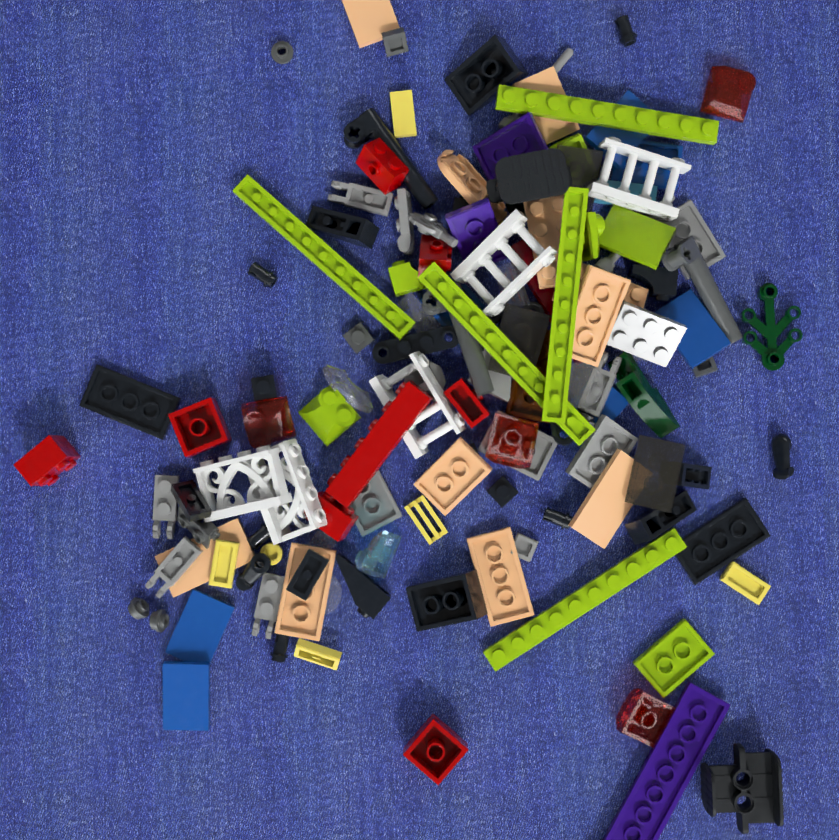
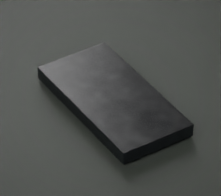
M96 364L79 406L165 440L171 425L168 414L177 411L181 398Z
M742 498L682 537L687 548L674 556L693 585H696L771 535L748 500Z

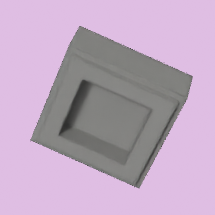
M517 532L514 542L518 557L530 562L538 541Z

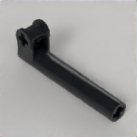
M369 108L345 126L344 143L348 148L357 149L370 139L373 141L379 137L410 169L403 182L424 210L430 208L439 200L374 108ZM350 133H352L353 135L358 134V138H355L354 136L350 137Z

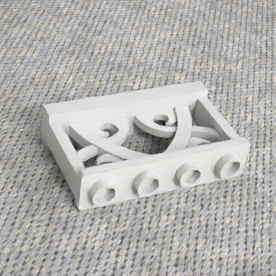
M295 438L270 447L271 449L279 447L280 452H283L284 457L280 461L284 477L295 486V494L291 506L287 503L260 510L273 545L328 524L325 511L322 509L318 498L317 490L311 480L309 469L303 459L301 447ZM252 459L242 462L247 463L251 466ZM261 459L259 461V467L263 468V466L266 465V470L262 474L265 477L268 475L270 469L269 465L265 463L264 459ZM248 476L250 484L252 485L253 483H255V481ZM270 479L268 482L271 484L272 488L274 489V485H273L272 479ZM258 486L255 489L254 494L256 497L259 498L260 492L257 490L261 488ZM297 515L301 518H308L309 523H302ZM294 522L299 530L291 532L289 525Z
M270 445L256 448L257 453L251 454V450L237 453L238 458L233 459L232 455L218 458V463H214L212 459L200 462L201 467L193 469V473H196L199 490L212 510L211 517L204 518L205 523L293 502L291 492L288 493L278 453L280 452L279 447L271 449ZM252 459L251 466L247 463L242 462ZM261 459H266L268 461L270 469L268 475L265 477L262 474L266 470V465H264L263 468L259 467V461ZM230 465L225 472L222 466ZM212 471L218 474V478H212V481L215 484H220L219 488L211 485L209 475ZM237 471L245 473L255 481L247 492V503H245L244 498L238 491L229 489L230 483ZM270 479L273 481L274 489L268 482ZM258 486L261 488L257 490L260 492L259 498L256 497L254 494V491ZM214 493H217V502L215 501ZM227 494H231L235 497L234 504L230 502V498L232 496H227Z

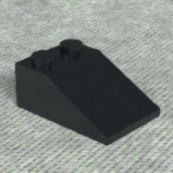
M494 35L444 80L468 116H471L496 99L499 84L512 86L514 83L524 79L528 72L503 37Z
M477 570L406 587L417 632L476 620L488 614Z

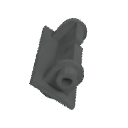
M179 506L177 517L179 524L192 533L197 543L202 544L208 549L210 539L216 540L219 538V529L211 521L201 523L200 521L203 519L189 522Z

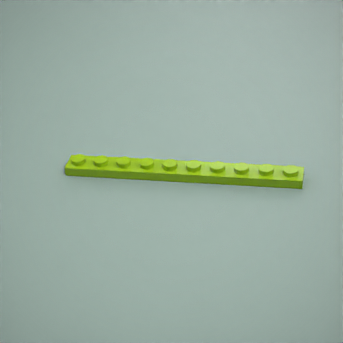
M499 84L497 88L495 110L519 114L530 112L533 116L602 126L702 144L715 145L717 143L719 121L507 85Z
M248 174L232 190L237 197L399 340L415 325V321Z
M569 187L567 192L564 193L541 421L564 424L566 422L589 188Z
M433 262L417 279L530 397L543 408L546 377L454 281ZM569 401L567 402L565 424L556 423L578 446L596 430Z
M672 527L483 650V654L496 672L687 548L686 544L676 529Z

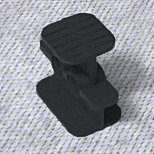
M550 148L501 158L495 166L496 178L490 179L486 184L488 199L491 203L504 201L510 214L517 209L525 215L523 202L562 195L567 192L573 182L570 168L566 165L563 152L556 148Z
M734 743V764L708 766L705 762L701 763V799L704 809L711 817H715L716 813L736 812L737 828L742 834L749 833V824L775 823L777 826H783L781 761L775 752L771 749H765L764 752H745L743 745ZM741 772H745L744 778L740 781H736L737 775ZM746 796L742 804H737L739 797Z

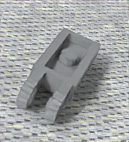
M332 181L331 186L333 188L347 191L346 197L329 194L327 200L344 204L346 207L388 217L393 193L389 192L384 195L378 189L350 182L347 184Z
M405 188L397 189V196L394 197L395 208L399 210V218L396 219L398 232H401L400 237L397 239V244L401 252L409 255L414 253L415 248L414 227L409 220V214L412 213L411 193Z
M605 351L599 366H594L577 407L578 410L596 417L601 415L622 361L621 357L616 356L610 371L603 370L608 360V352Z
M155 475L152 519L154 520L153 538L159 539L161 535V521H168L167 539H174L178 503L171 492V485L179 483V476Z
M187 536L183 537L154 571L155 574L146 583L145 587L147 589L152 588L161 577L166 583L155 595L160 599L170 587L174 586L203 550Z
M267 572L262 576L254 613L255 620L252 636L258 635L261 619L269 621L265 635L266 639H271L274 625L277 621L285 576Z

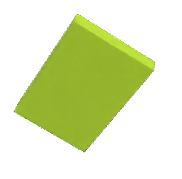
M613 204L605 219V229L602 235L599 236V247L656 270L663 253L666 252L676 233V228Z
M683 618L632 663L664 699L715 653L687 620Z

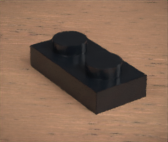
M193 480L171 485V492L189 522L211 517L212 510Z
M309 548L286 590L306 601L328 564L329 559Z

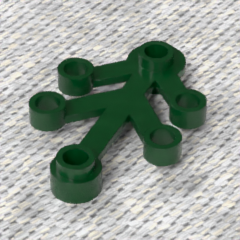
M766 283L760 286L757 291L758 298L764 302L765 324L756 317L755 311L751 308L743 310L740 318L743 322L749 323L766 338L767 347L757 340V334L754 331L745 332L742 335V342L750 345L761 355V363L764 368L775 371L784 364L783 354L793 343L802 339V331L794 328L787 332V338L777 347L776 338L792 320L800 317L801 310L797 306L787 308L785 315L775 325L774 299L777 297L778 290L774 284ZM767 288L772 290L771 296L766 294ZM791 309L796 311L795 317L790 315ZM746 311L750 312L751 319L745 318ZM792 332L797 333L798 337L796 340L792 338ZM747 334L752 335L753 340L751 342L747 341ZM772 355L777 358L776 363L770 361Z

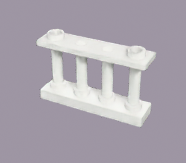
M608 137L600 142L599 148L605 149L607 152L599 180L587 186L589 188L588 196L669 222L678 217L680 209L673 207L671 202L679 174L683 175L691 170L692 165L686 164L685 160L674 157L671 159L621 143V140L616 137ZM616 153L628 157L621 185L617 189L609 187L607 183ZM637 160L649 164L642 193L638 196L631 194L629 190ZM658 167L670 170L664 197L660 202L653 201L652 197H650Z
M517 209L450 274L455 281L460 283L468 282L488 304L482 310L488 316H496L505 308L504 304L539 270L549 266L555 260V255L558 253L551 246L544 249L525 228V222L528 218ZM518 233L537 254L538 257L529 266L508 244V239L513 234ZM497 250H501L521 272L512 282L491 260V256ZM480 266H485L504 288L496 298L475 277V271Z
M420 351L411 353L409 356L413 362L387 378L381 374L369 380L383 406L389 400L393 402L397 397L392 390L393 385L416 370L419 371L425 381L418 386L424 391L430 390L436 402L424 409L403 437L415 459L429 452L428 444L453 429L457 435L466 429L464 418L460 413H456L429 368V360ZM442 410L448 421L424 436L419 435L416 430V424Z

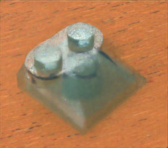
M385 530L379 532L373 537L367 548L357 553L355 558L357 569L370 576L385 578L402 536Z

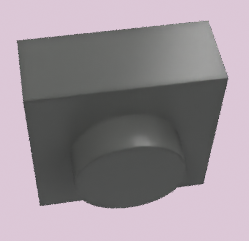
M403 27L381 33L387 57L409 51Z
M361 322L343 335L356 354L374 341Z
M712 356L691 370L696 379L716 372L718 368Z

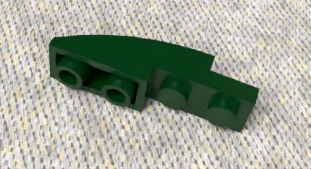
M627 352L620 354L618 357H621L622 361L616 373V378L619 381L616 385L631 407L660 438L679 428V423L657 388L652 389L632 355ZM613 360L608 363L610 368L612 367Z

